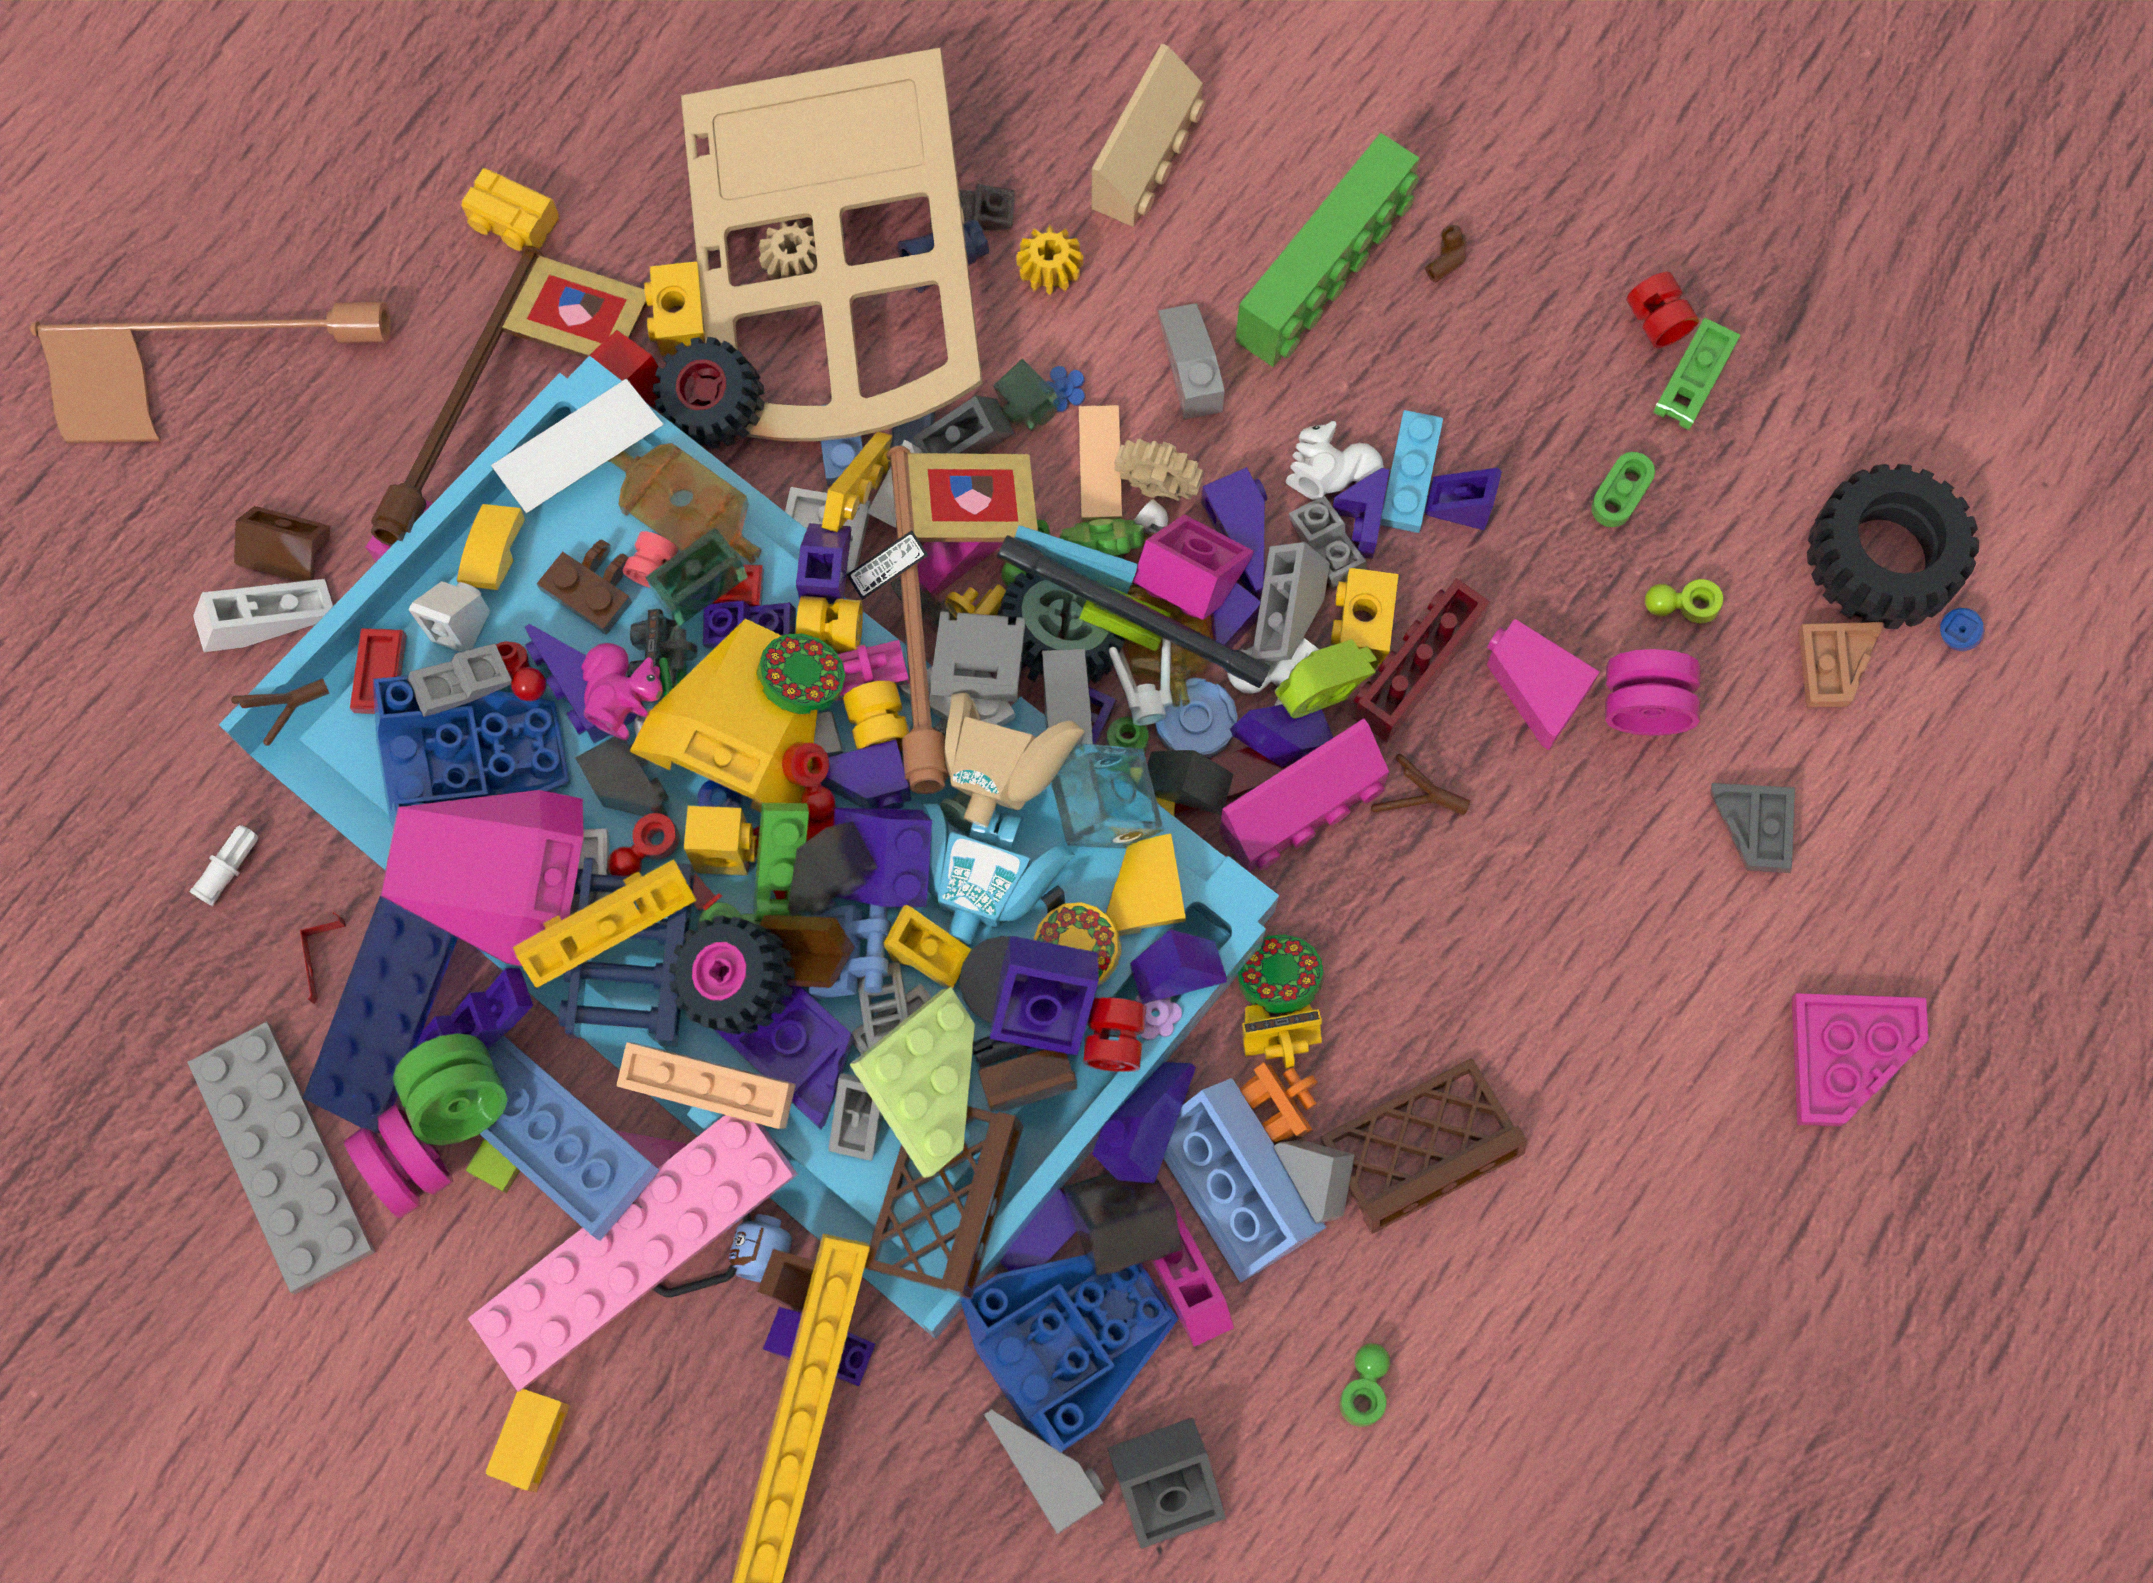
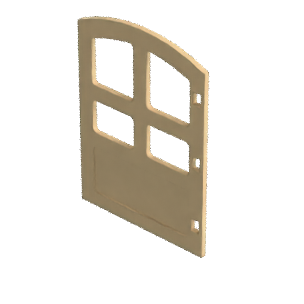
M941 48L681 95L705 343L707 337H714L721 344L723 341H726L738 350L736 322L740 318L813 305L822 306L832 394L831 402L825 406L764 403L763 411L756 410L755 412L760 418L757 425L754 426L749 423L745 428L750 433L746 437L776 441H826L866 435L924 417L953 403L983 384L963 226L965 222L960 202ZM708 137L710 154L698 157L696 138ZM917 197L929 198L934 248L932 251L855 266L847 265L842 225V214L846 210ZM800 218H812L817 257V269L813 273L742 286L731 285L727 235L729 232ZM720 250L721 268L709 271L707 251ZM933 284L938 285L940 288L947 346V363L927 375L894 390L870 398H863L861 395L852 315L853 300L858 297Z

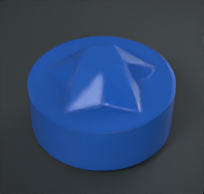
M1957 608L1944 616L1940 625V633L1946 645L1951 649L1968 651L1980 644L1984 637L1985 627L1981 617L1975 611L1968 608Z

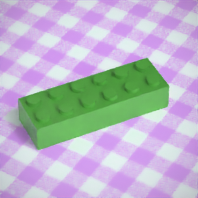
M1380 132L1239 304L1236 343L1273 368L1282 356L1287 359L1292 355L1300 342L1298 337L1304 329L1311 330L1317 324L1323 314V309L1321 308L1329 299L1335 301L1345 288V279L1351 271L1357 273L1361 270L1369 257V249L1374 243L1380 245L1391 231L1392 224L1390 223L1397 215L1403 217L1412 206L1415 199L1412 191L1419 181V176L1416 174L1420 159L1418 156Z

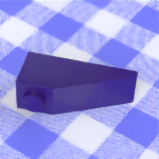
M1246 467L1203 486L1201 503L1217 532L1254 551L1240 579L1246 590L1261 601L1264 584V527L1267 494L1262 482L1258 478L1253 480Z
M1164 1062L1113 1114L1101 1129L1092 1155L1117 1180L1155 1183L1196 1069L1192 1063Z

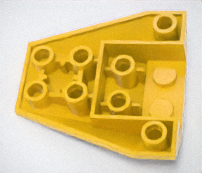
M744 619L649 711L630 752L668 770L671 769L673 763L685 767L751 798L750 808L761 813L762 803H800L801 796L805 791L804 787L794 785L786 779L782 769V760L786 750L794 743H814L817 710H811L810 714H797L781 709L767 698L763 692L764 687L760 679L758 681L757 668L763 650L772 640L781 637V635L748 619ZM811 758L807 764L809 772L811 770Z

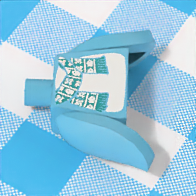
M938 803L922 804L923 812L932 820L928 892L938 899L940 909L954 914L947 933L962 943L972 944L979 923L998 928L1002 921H1015L1027 914L1036 905L1058 872L1076 856L1064 845H1060L1046 851L1031 864L1028 857L950 832L949 835L947 819Z

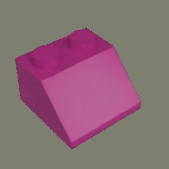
M1183 514L1146 540L1132 582L1145 588L1146 592L1151 596L1163 598L1180 607L1183 613L1203 620L1222 606L1251 560L1254 551Z

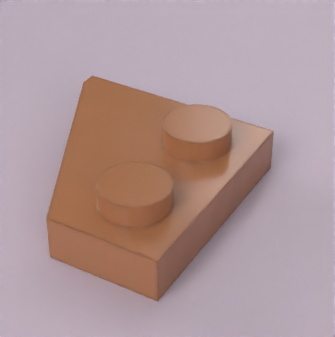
M1882 622L1802 624L1798 633L1806 707H1848L1851 704L1859 687L1860 678L1871 658L1870 654L1874 644L1883 629Z

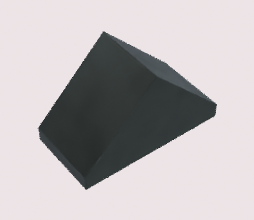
M1195 750L1151 751L1140 790L1146 795L1222 815L1234 773Z

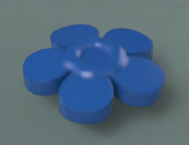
M1054 367L1050 372V377L1055 383L1051 381L1044 382L1041 385L1042 396L1046 399H1052L1051 407L1057 412L1067 410L1068 400L1074 406L1081 405L1085 400V393L1079 389L1085 382L1083 374L1079 370H1073L1068 375L1064 367Z

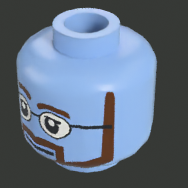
M756 1214L754 1221H745L737 1226L729 1253V1262L737 1269V1276L761 1283L772 1250L790 1252L792 1237L786 1230L780 1228V1219Z

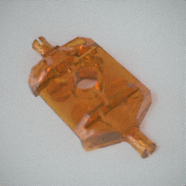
M673 443L658 445L643 457L637 456L634 459L625 451H622L608 460L626 474L620 489L618 503L621 512L626 516L630 513L657 534L674 543L678 549L689 556L691 563H703L728 551V549L734 550L751 564L756 561L754 557H760L762 549L742 536V528L749 506L747 496ZM686 490L693 494L691 502L685 506H676L670 502L672 496L678 491Z

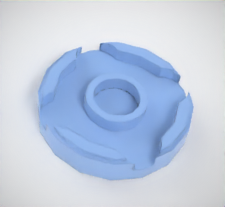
M1196 677L1180 680L1170 686L1173 704L1164 707L1166 718L1155 723L1157 736L1165 748L1169 751L1195 750L1207 758H1212L1225 750L1233 739L1230 728L1237 722L1238 718L1235 702L1226 689L1217 683L1215 685L1211 682H1206V679Z

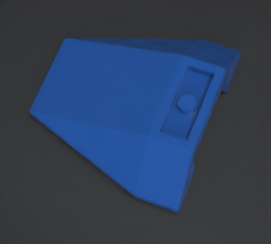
M408 676L373 679L376 740L389 819L393 829L398 807L535 790L551 792L569 784V775L554 701L544 699L530 702L523 701L514 693L495 691L458 707L423 717L413 690L407 680Z
M1129 1245L997 1274L975 1288L972 1300L963 1298L961 1302L976 1352L1022 1423L1060 1453L1100 1426L1178 1321L1177 1316Z

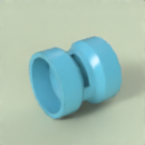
M995 808L988 828L973 823L969 838L1014 852L1022 829L1024 816L1013 812L1005 815L997 812Z

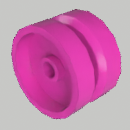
M1660 649L1634 650L1620 653L1610 658L1606 665V686L1613 693L1609 694L1605 700L1606 723L1618 731L1649 736L1672 735L1695 728L1700 722V700L1693 693L1697 692L1700 687V663L1688 654Z
M395 1104L378 1116V1129L387 1144L374 1131L362 1127L346 1138L344 1145L355 1166L378 1198L397 1218L402 1219L420 1206V1196L411 1178L424 1192L436 1195L450 1185L453 1179L435 1145L426 1144L415 1137L406 1111L400 1105Z

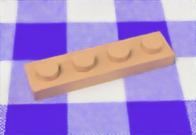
M626 1042L616 1086L769 1127L785 1129L796 1084L634 1042Z

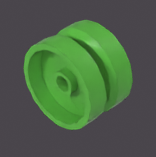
M460 1033L444 1035L420 1044L407 1053L399 1062L392 1079L401 1103L405 1107L415 1137L426 1144L447 1145L459 1143L479 1135L497 1121L504 1112L508 1101L498 1073L494 1071L491 1057L484 1042L472 1035Z

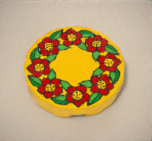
M1082 902L1063 904L1050 911L1038 925L1033 939L1098 952V986L1106 982L1116 970L1122 953L1121 941L1119 940L1118 929L1114 921L1101 909Z

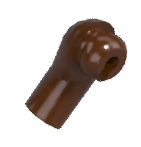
M1448 225L1442 230L1441 256L1425 266L1428 277L1435 283L1462 266L1466 260V236L1462 234V229L1457 225Z

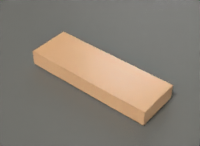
M1119 405L1079 406L1082 522H1088L1097 519H1122L1121 472L1114 469L1116 465L1114 462L1120 448Z

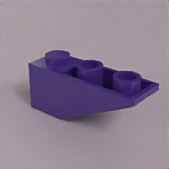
M531 624L525 626L524 628L531 639L530 642L525 644V647L537 667L545 663L552 675L545 679L556 699L559 701L566 697L572 710L568 711L566 715L578 735L587 732L594 744L611 735L597 728L583 715L585 710L584 694L588 682L583 680L584 671L581 666L586 655ZM628 713L623 724L627 726L634 722L637 714Z

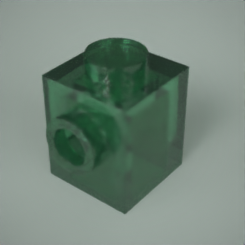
M1023 359L993 385L999 400L1004 404L1001 407L1004 414L1016 426L1022 422L1030 431L1038 424L1042 426L1048 423L1056 414V407L1060 404L1055 390Z

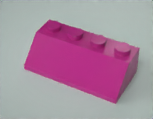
M1363 718L1223 808L1219 834L1243 868L1248 872L1256 867L1260 871L1269 868L1281 858L1279 852L1292 844L1295 848L1301 847L1316 835L1314 830L1324 823L1328 822L1330 826L1335 825L1351 812L1349 807L1360 800L1366 804L1384 792L1385 788L1383 785L1386 783L1389 770L1366 720Z

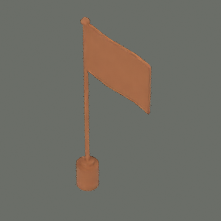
M342 302L334 304L332 311L327 312L326 319L41 325L39 321H35L31 324L30 331L34 336L39 337L49 366L54 415L65 442H152L161 440L150 415L145 367L132 331L327 327L328 333L334 335L338 343L387 342L391 333V319L385 302Z

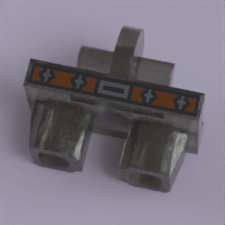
M661 609L648 610L647 620L631 624L630 640L632 646L638 650H645V660L648 657L653 659V667L660 668L659 660L661 658L668 660L672 688L676 686V674L684 672L685 661L697 658L698 647L696 644L686 641L687 631L680 629L679 622L664 617ZM645 660L631 661L627 677H630ZM660 671L659 679H660V682H661V684H662V681H661V671Z

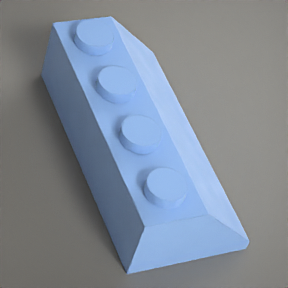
M1233 1078L1201 1090L1182 1105L1163 1159L1241 1283L1299 1248L1324 1230L1326 1226L1323 1222L1316 1224L1273 1148L1275 1146Z

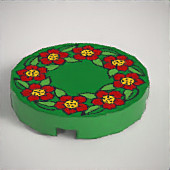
M786 634L772 640L763 650L757 668V677L764 687V694L781 709L797 714H810L811 710L821 708L822 711L829 708L835 702L842 690L845 672L842 660L835 650L819 638L806 634Z
M1285 934L1266 936L1263 939L1262 946L1238 972L1239 989L1248 1002L1254 1006L1256 1003L1259 1006L1265 1007V1011L1272 1013L1297 1011L1308 1006L1315 999V994L1319 991V988L1321 989L1322 959L1315 948L1301 938Z

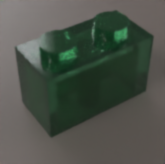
M715 527L645 578L654 596L675 623L681 626L748 576L741 558Z

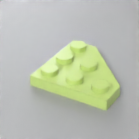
M951 987L939 991L850 1064L923 1178L933 1176L964 1148L975 1023Z

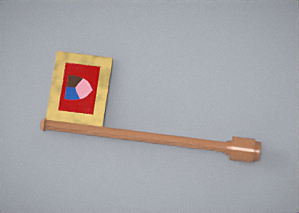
M894 446L888 450L887 459L891 461L897 540L911 530L919 542H1004L1007 535L1015 537L1018 525L1038 531L1029 454L911 453L904 446ZM915 564L900 575L913 729L902 739L905 779L910 784L911 791L918 794H932L941 791L945 787V780L949 774L945 765V736L941 732L936 731L931 725L918 566Z

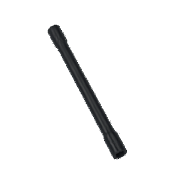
M1009 535L1006 536L997 554V558L1027 573L1036 574L1224 668L1227 673L1257 688L1262 686L1270 670V665L1240 650L1231 649L1043 555L1041 551Z

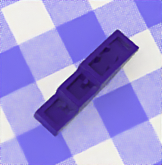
M505 968L485 992H470L451 1015L435 1016L398 1060V1063L407 1053L420 1044L444 1035L458 1033L472 1035L484 1042L487 1049L490 1048L533 1007L521 969Z

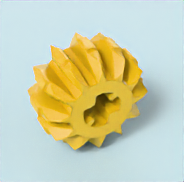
M1050 224L1046 229V233L1043 234L1034 228L1031 232V239L1022 238L1020 252L1016 255V264L1021 268L1020 277L1022 281H1030L1034 292L1041 286L1046 287V292L1051 295L1055 286L1060 287L1066 292L1069 287L1068 281L1077 282L1080 277L1079 268L1083 265V254L1079 252V241L1077 238L1069 239V232L1066 228L1058 234L1054 233V229Z

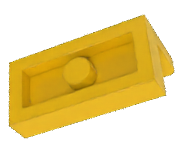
M526 1389L517 1391L486 1469V1474L526 1491L537 1492L570 1405Z

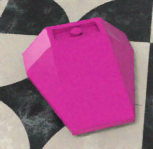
M535 790L398 807L381 896L506 964L522 966L512 947L545 930L543 923L559 915L563 920L570 916L584 838L583 798Z

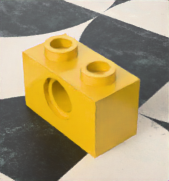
M698 262L650 266L651 282L644 283L647 306H653L654 317L647 318L650 342H657L661 356H666L668 353L675 355L678 352L675 348L677 345L683 342L687 347L691 346V339L699 337L705 343ZM672 307H683L681 310L677 312H668V310Z
M1349 568L1346 582L1338 581L1335 606L1343 607L1341 620L1334 619L1330 644H1338L1353 639L1359 649L1368 647L1379 661V665L1382 664L1390 652L1398 574ZM1361 610L1366 611L1372 615L1373 620L1368 622L1359 621L1353 613Z
M688 806L684 850L695 872L701 874L748 876L749 862H756L757 836H753L752 823H747L742 809Z

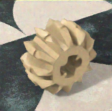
M797 219L793 226H788L785 221L780 222L779 230L768 227L766 232L767 239L760 240L759 249L761 257H759L761 267L767 270L768 277L771 280L810 274L817 269L813 225L803 228V223Z

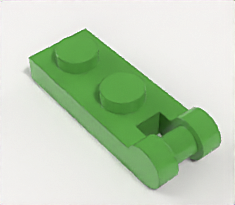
M1704 317L1653 413L1663 418L1665 415H1668L1680 421L1679 426L1690 430L1733 351L1740 334ZM1677 393L1691 399L1688 407L1674 401Z
M762 803L753 905L755 921H762L765 915L801 916V891L809 815L806 803ZM771 890H785V899H770Z

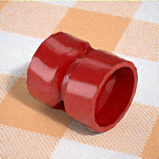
M1662 272L1649 277L1633 288L1626 298L1636 318L1645 321L1642 328L1654 348L1666 347L1679 341L1692 332L1699 323V319L1688 300L1681 299L1683 292L1671 272Z
M1094 998L1087 1023L1093 1034L1086 1037L1083 1064L1105 1071H1139L1143 1043L1137 1039V1036L1144 1033L1147 1006L1127 999ZM1109 1036L1118 1037L1119 1040H1109Z

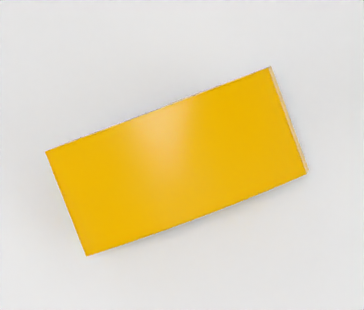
M482 504L463 550L457 576L458 583H466L475 588L499 589L513 563L510 547L525 522L521 508Z

